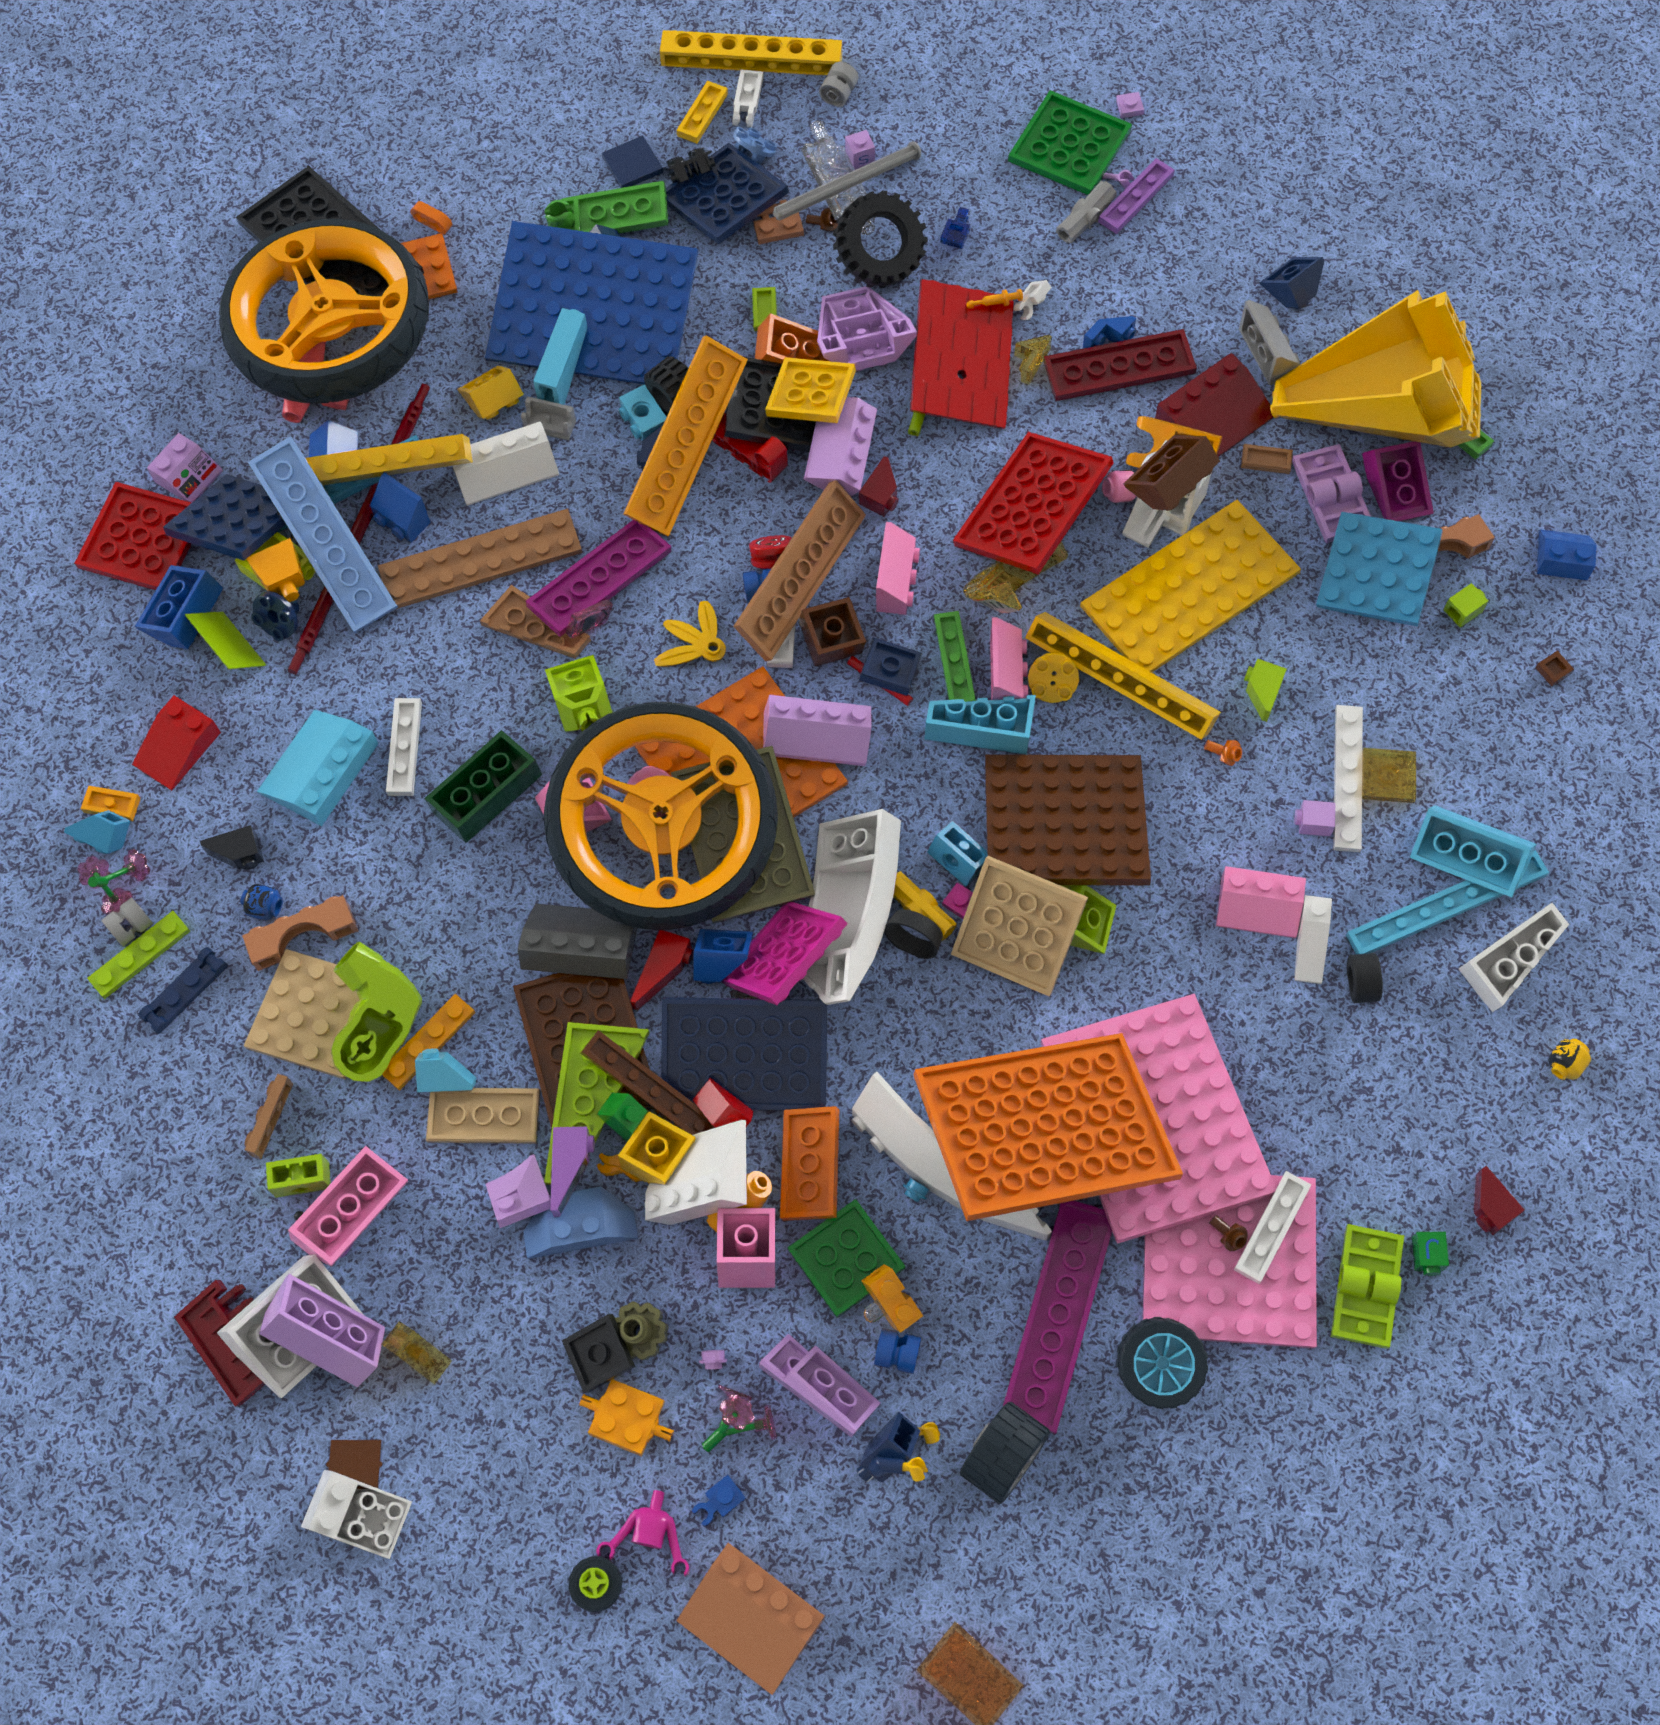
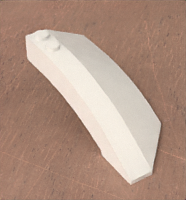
M883 809L819 824L813 881L815 896L810 898L808 907L841 916L848 923L842 930L840 937L826 948L824 955L813 963L803 978L827 1005L851 1000L875 958L889 917L897 875L901 820Z
M878 1072L874 1073L852 1108L853 1124L860 1132L867 1131L872 1137L870 1139L871 1144L879 1153L884 1151L908 1175L930 1189L937 1196L962 1210L933 1129L911 1110ZM1037 1208L981 1218L983 1221L1045 1241L1050 1238L1052 1232L1047 1223L1043 1222L1036 1215L1039 1212Z

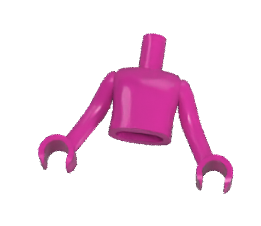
M654 1490L650 1507L635 1509L610 1542L600 1543L596 1549L597 1556H601V1550L604 1547H610L609 1560H612L615 1556V1549L631 1532L634 1525L635 1530L632 1543L662 1549L664 1535L667 1530L668 1542L674 1560L671 1565L672 1573H675V1567L679 1563H683L686 1566L684 1577L690 1571L688 1562L681 1555L675 1522L667 1512L661 1510L665 1495L662 1491Z

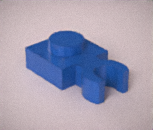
M727 1474L705 1492L709 1501L707 1503H698L693 1507L692 1512L694 1515L702 1509L708 1512L707 1518L701 1522L703 1527L713 1521L714 1514L717 1511L724 1518L741 1504L746 1497Z

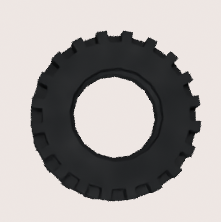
M884 190L877 194L874 191L869 192L851 203L836 222L838 223L837 228L833 230V236L836 237L833 250H838L839 254L836 260L838 264L843 262L846 267L843 272L846 275L849 273L854 275L856 283L863 281L866 283V287L879 286V289L885 288L888 285H895L912 274L921 264L919 263L920 259L925 256L926 251L923 250V247L928 242V237L923 236V230L926 229L925 223L920 224L917 218L921 215L919 210L913 212L910 208L912 202L909 200L906 202L899 199L900 194L895 193L891 196L887 195V191ZM874 217L889 219L897 226L901 234L902 244L900 251L890 260L880 261L871 257L862 245V228L868 220Z

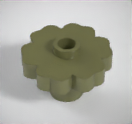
M634 1301L619 1309L620 1317H616L615 1320L632 1359L637 1356L641 1360H647L650 1357L656 1356L659 1353L658 1344L667 1342L669 1327L667 1323L661 1321L663 1312L651 1303L647 1302L641 1306ZM640 1327V1332L636 1335V1329Z

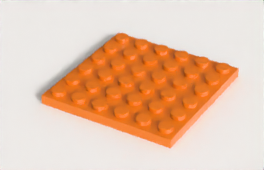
M762 666L695 707L709 711L727 721L741 732L757 750L763 748L764 710L769 695H785ZM652 742L635 746V749L647 766L664 770L670 776L671 772L710 762V758L704 753L678 743ZM776 757L793 818L848 785L847 779L835 763Z

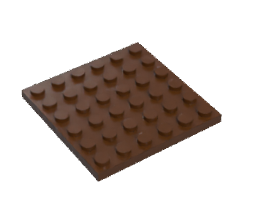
M985 754L987 856L1057 885L1150 886L1151 872L1141 755Z

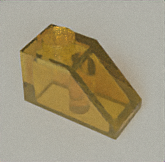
M400 1321L381 1344L433 1384L438 1381L452 1362L441 1351Z

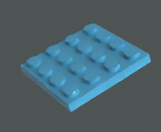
M1341 512L1316 606L1327 610L1418 627L1443 530Z

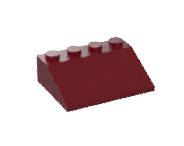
M1232 353L1157 405L1155 419L1222 436L1217 453L1218 457L1274 418L1271 413L1270 403L1252 374Z

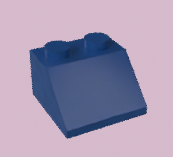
M384 472L380 477L370 504L374 515L373 519L381 527L388 526L398 539L403 540L405 538L412 543L431 523L424 502L419 495Z
M1540 529L1537 574L1588 580L1596 567L1597 544L1588 535Z

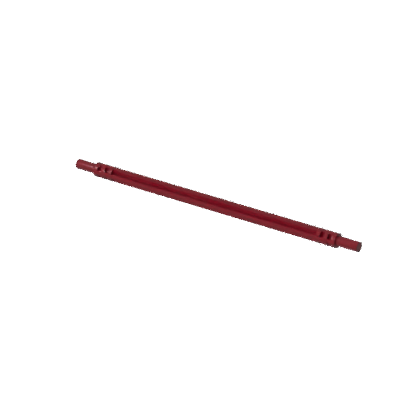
M421 384L414 401L409 403L391 445L410 438L417 420L423 411L422 405L430 390L427 384ZM379 482L371 485L350 530L359 545L373 517L370 504ZM325 586L295 646L296 653L288 668V672L297 675L306 654L310 653L334 601Z

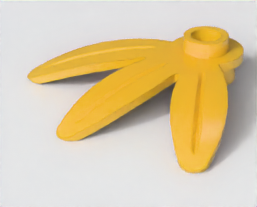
M700 601L698 607V619L702 633L695 627L682 621L665 620L663 622V626L672 635L691 645L679 646L663 652L654 659L656 666L679 665L702 656L712 662L719 661L724 657L726 646L721 639L716 638L717 618L712 605L708 601ZM716 646L718 649L716 651L709 650V647Z

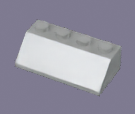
M541 421L470 444L473 463L452 466L467 506L559 475Z

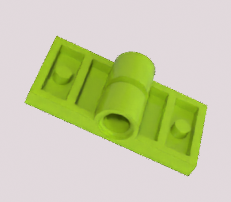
M1351 1224L1346 1225L1330 1337L1384 1349L1390 1348L1395 1306L1401 1291V1276L1399 1274L1404 1235Z

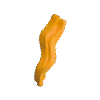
M603 1153L599 1154V1158L604 1163V1166L597 1164V1168L604 1176L624 1174L634 1182L642 1181L621 1168L618 1154L613 1156H607Z

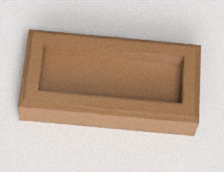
M1244 444L1241 468L1290 474L1293 450Z

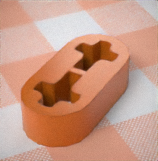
M418 201L410 210L415 220L443 235L453 226L452 221L446 214L422 201Z

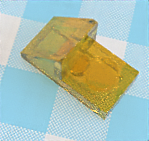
M1044 335L1015 344L1014 356L1023 360L1019 368L1021 382L1030 385L1044 361V356H1047L1051 350L1052 336Z

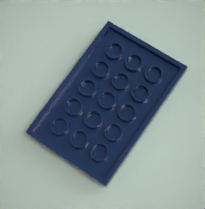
M663 997L661 1078L694 1104L693 1098L711 1078L752 1110H791L826 1107L828 1005L822 1000L785 999L778 1005L762 999Z

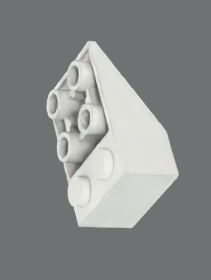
M324 1470L301 1527L390 1559L412 1501L336 1472ZM358 1485L366 1489H356V1487Z

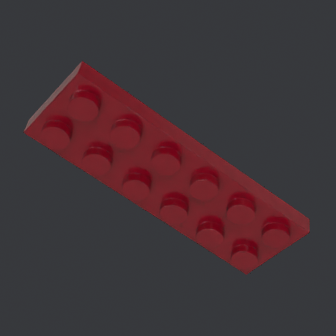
M1184 329L1044 356L1043 361L1055 402L1196 374L1197 370Z

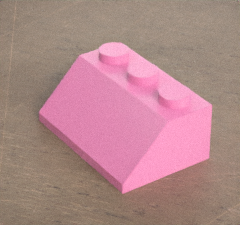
M886 522L876 586V612L906 615L907 606L912 607L914 592L910 591V585L916 584L917 570H913V564L919 562L920 548H916V538L891 522Z
M997 617L992 618L990 636L991 700H1003V697L1014 696V699L1026 698L1028 695V685H1023V677H1027L1028 666L1027 662H1023L1022 654H1027V639H1022V629Z
M1225 866L1221 877L1216 926L1296 938L1304 903L1306 878Z

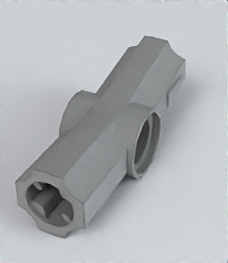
M1100 181L1085 199L1081 198L1076 202L1071 214L1056 228V233L1060 239L1066 243H1072L1087 228L1091 229V225L1094 222L1098 223L1099 216L1117 196L1116 190L1110 183Z

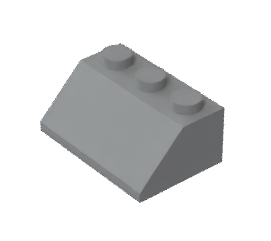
M1251 300L1245 301L1239 331L1268 384H1275L1277 379L1300 365L1299 357L1296 353H1293L1289 346L1287 335L1282 333L1277 317L1272 315L1269 308Z

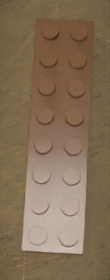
M837 480L828 483L733 626L764 661L773 659L799 619L802 609L807 607L866 516Z
M567 508L377 566L382 582L398 608H402L583 552Z

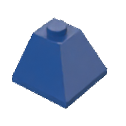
M700 929L694 948L693 980L701 981L705 984L721 982L748 959L753 932Z

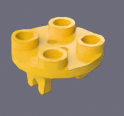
M1046 653L1038 657L1031 665L1028 673V683L1032 694L1036 695V698L1049 703L1067 701L1072 697L1079 683V673L1074 661L1066 655Z

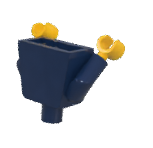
M898 1412L867 1445L860 1462L861 1465L857 1468L858 1475L867 1482L873 1477L879 1482H884L893 1473L904 1474L905 1471H909L913 1481L924 1480V1473L928 1472L924 1460L916 1457L909 1462L907 1461L911 1458L919 1436H924L926 1444H933L939 1441L940 1432L938 1426L933 1422H928L921 1427H917V1424H913L903 1414Z

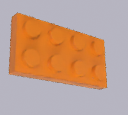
M836 1106L784 1110L780 1219L783 1221L837 1218L840 1109Z

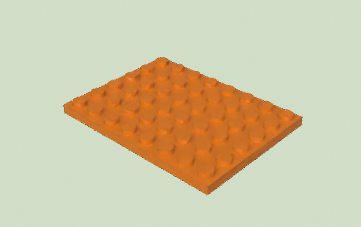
M1123 1033L924 1067L914 1071V1079L966 1221L1180 1180L1183 1175Z

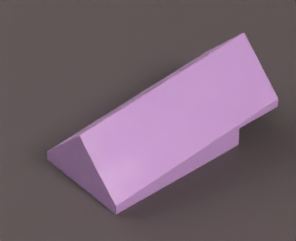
M789 1334L759 1363L761 1370L851 1438L880 1405V1402L816 1345L808 1352Z

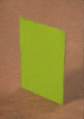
M223 611L185 614L187 619L228 669L266 666V663Z

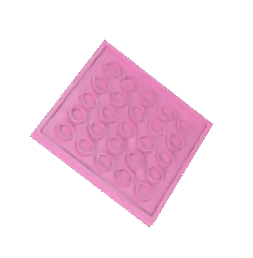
M1271 1175L1277 1188L1283 1176ZM1299 1177L1312 1185L1260 1284L1234 1271V1268L1272 1196L1145 1235L1143 1320L1153 1317L1174 1319L1196 1333L1195 1335L1204 1341L1316 1348V1178ZM1215 1215L1219 1216L1230 1227L1237 1223L1246 1228L1248 1231L1247 1242L1241 1249L1236 1251L1225 1249L1224 1245L1220 1242L1223 1235L1209 1224Z

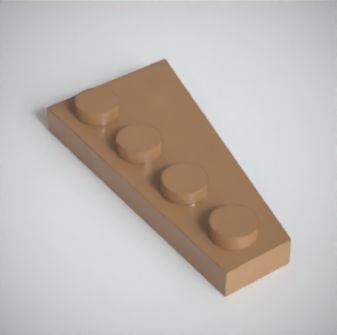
M510 585L480 620L481 626L574 659L591 641L588 634L585 632L580 634L581 630L575 626L559 637L526 607V600L530 596L513 585Z

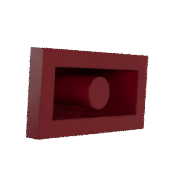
M886 456L882 458L859 491V505L883 517L886 516L888 511H894L899 501L895 478L889 458Z
M1486 1165L1476 1174L1474 1214L1477 1216L1476 1222L1479 1227L1485 1232L1489 1231L1492 1235H1495L1525 1209Z

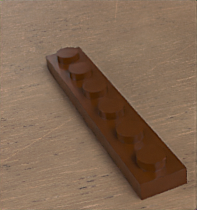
M599 1030L581 1051V1055L676 1127L691 1135L715 1128L697 1105Z

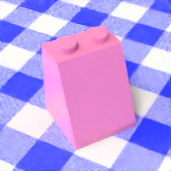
M718 1208L717 1274L719 1288H775V1208Z

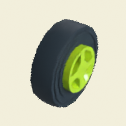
M591 1556L581 1560L573 1568L569 1576L568 1589L572 1600L578 1607L588 1612H600L610 1608L617 1601L622 1590V1578L619 1569L612 1561L602 1556Z

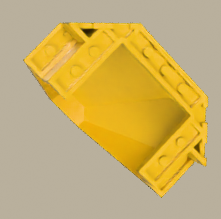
M1417 290L1277 379L1275 389L1272 392L1271 413L1275 419L1281 417L1450 448L1480 438L1481 380L1474 368L1473 361H1475L1471 342L1466 337L1467 327L1465 320L1459 321L1446 291L1422 300Z

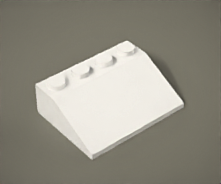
M739 1120L694 1134L693 1136L696 1140L666 1184L649 1183L645 1192V1220L673 1225L717 1213L718 1208H736L747 1205L746 1121Z
M315 1254L303 1256L217 1332L232 1352L279 1398L284 1397L317 1366L259 1334L264 1314L285 1277L291 1274L363 1314Z

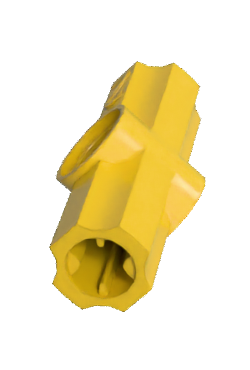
M901 871L897 873L893 897L903 906V910L915 911L931 919L941 929L943 934L942 941L951 935L957 927V923L938 906V902L933 895L923 888L919 889Z

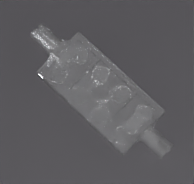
M814 121L810 125V130L816 142L813 144L805 143L801 151L818 186H822L855 169L844 147L836 145L833 137L829 136L823 121ZM862 183L826 199V202L835 220H838L851 203L867 193ZM876 217L864 224L861 232L862 235H870L875 231L873 221Z

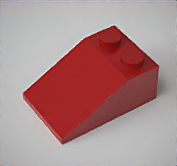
M173 695L157 714L132 765L172 791L221 732L211 718Z

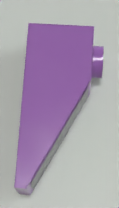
M553 1127L550 1211L554 1217L561 1216L590 1161V1152L595 1150L594 1135H590L587 1127Z

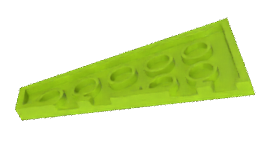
M568 1022L544 1179L545 1185H551L553 1127H587L590 1135H594L596 1143L605 1124L597 1113L612 1092L620 1093L623 1088L621 1084L581 1055V1051L599 1030L637 1059L650 1034L649 1029Z

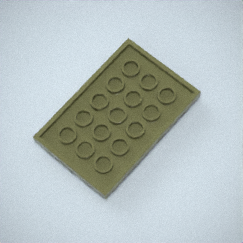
M773 746L756 750L767 767L777 799L778 824L773 850L761 876L752 888L728 910L712 918L713 924L815 896ZM710 762L671 772V776L681 781L686 780L709 767ZM723 766L719 771L723 775H730L734 772V769L730 766ZM711 776L692 790L697 796L716 782ZM724 789L702 805L700 828L690 843L700 880L710 874L722 862L735 838L738 824L737 800L735 794L729 793Z

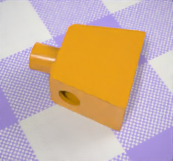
M290 538L247 558L254 574L267 591L283 595L288 602H292L299 597L296 588L303 586L305 579L298 553Z

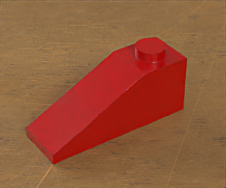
M659 930L630 1000L633 1009L639 1010L681 973L685 964H690L694 949H691L692 946L689 938L665 930Z

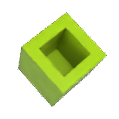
M1470 583L1450 597L1443 610L1461 628L1484 611L1488 600L1483 591Z

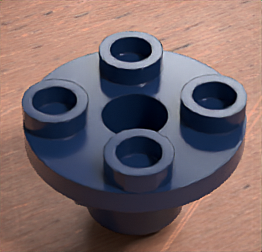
M266 591L255 598L251 619L255 625L260 626L276 641H282L293 635L297 630L299 604L297 600L288 602L283 595Z

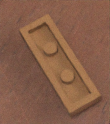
M277 1074L275 1080L271 1081L267 1088V1099L264 1106H260L256 1114L257 1122L254 1129L247 1134L245 1139V1151L251 1157L262 1159L293 1086V1083L287 1076Z

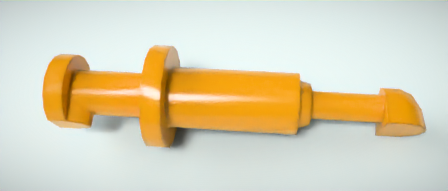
M1005 289L1002 290L1001 294L985 296L982 300L968 301L966 306L973 308L974 305L983 304L989 306L1000 303L1008 306L1010 300L1018 299V301H1023V293L1021 289H1017V292L1008 293Z

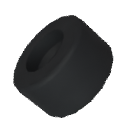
M1377 954L1349 955L1347 959V977L1352 1002L1380 1001L1383 993V980Z

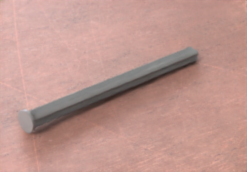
M909 142L907 147L774 207L773 216L780 221L912 159L918 160L921 157V149L916 142Z

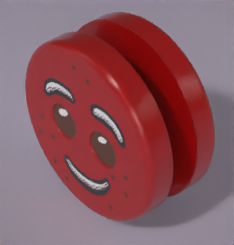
M773 535L761 537L750 542L751 565L761 569H772L792 537Z

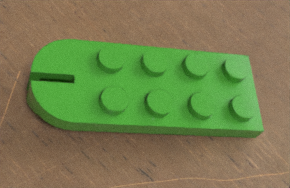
M664 181L554 200L545 208V218L548 226L590 232L596 224L616 229L619 234L668 225L666 185Z

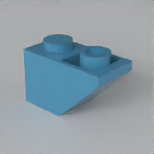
M107 810L66 827L64 833L72 836L77 842L87 843L95 847V850L99 853L110 854L123 847L130 820Z

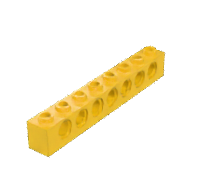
M663 30L659 52L661 66L828 75L835 62H842V40Z

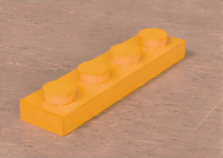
M454 994L393 1056L382 1076L400 1091L416 1075L415 1060L419 1053L426 1049L440 1050L476 1013L475 1010L457 994Z

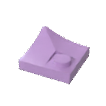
M534 1154L512 1171L486 1183L500 1228L550 1209L551 1199Z

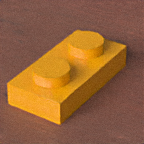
M88 785L80 809L83 813L93 815L110 810L133 821L141 798L135 793Z

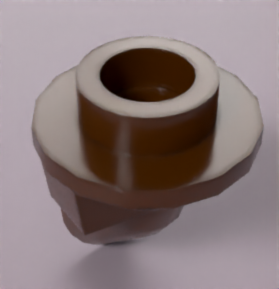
M833 208L823 209L820 216L810 214L806 216V224L820 225V229L823 231L831 232L837 228L838 214Z
M1217 1215L1210 1220L1209 1224L1223 1235L1220 1242L1224 1245L1225 1249L1236 1251L1246 1244L1248 1231L1245 1227L1237 1223L1230 1227Z

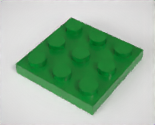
M856 1199L839 1210L837 1218H828L787 1247L788 1252L836 1318L870 1295L861 1280L883 1264L892 1268L896 1275L906 1269L904 1263Z

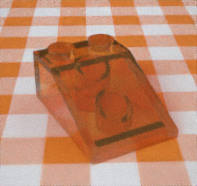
M956 1622L953 1623L916 1669V1672L974 1725H994L1024 1687L1019 1680Z

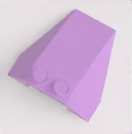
M865 286L822 296L817 342L823 357L831 362L855 364L856 371L874 366H883L887 363L895 362L917 336V331L910 318L869 287Z

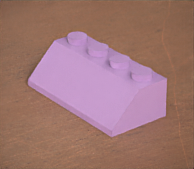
M847 397L838 423L816 421L804 480L822 490L826 488L829 482L837 480L850 497L859 492L863 481L877 409L859 398Z
M769 695L764 710L763 748L773 746L776 757L858 766L866 765L871 735V706Z
M288 1274L264 1314L259 1334L342 1380L359 1387L378 1366L385 1327L293 1275Z

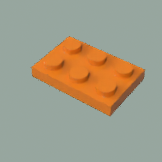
M442 233L401 243L411 253L415 261L423 267L429 299L458 293Z

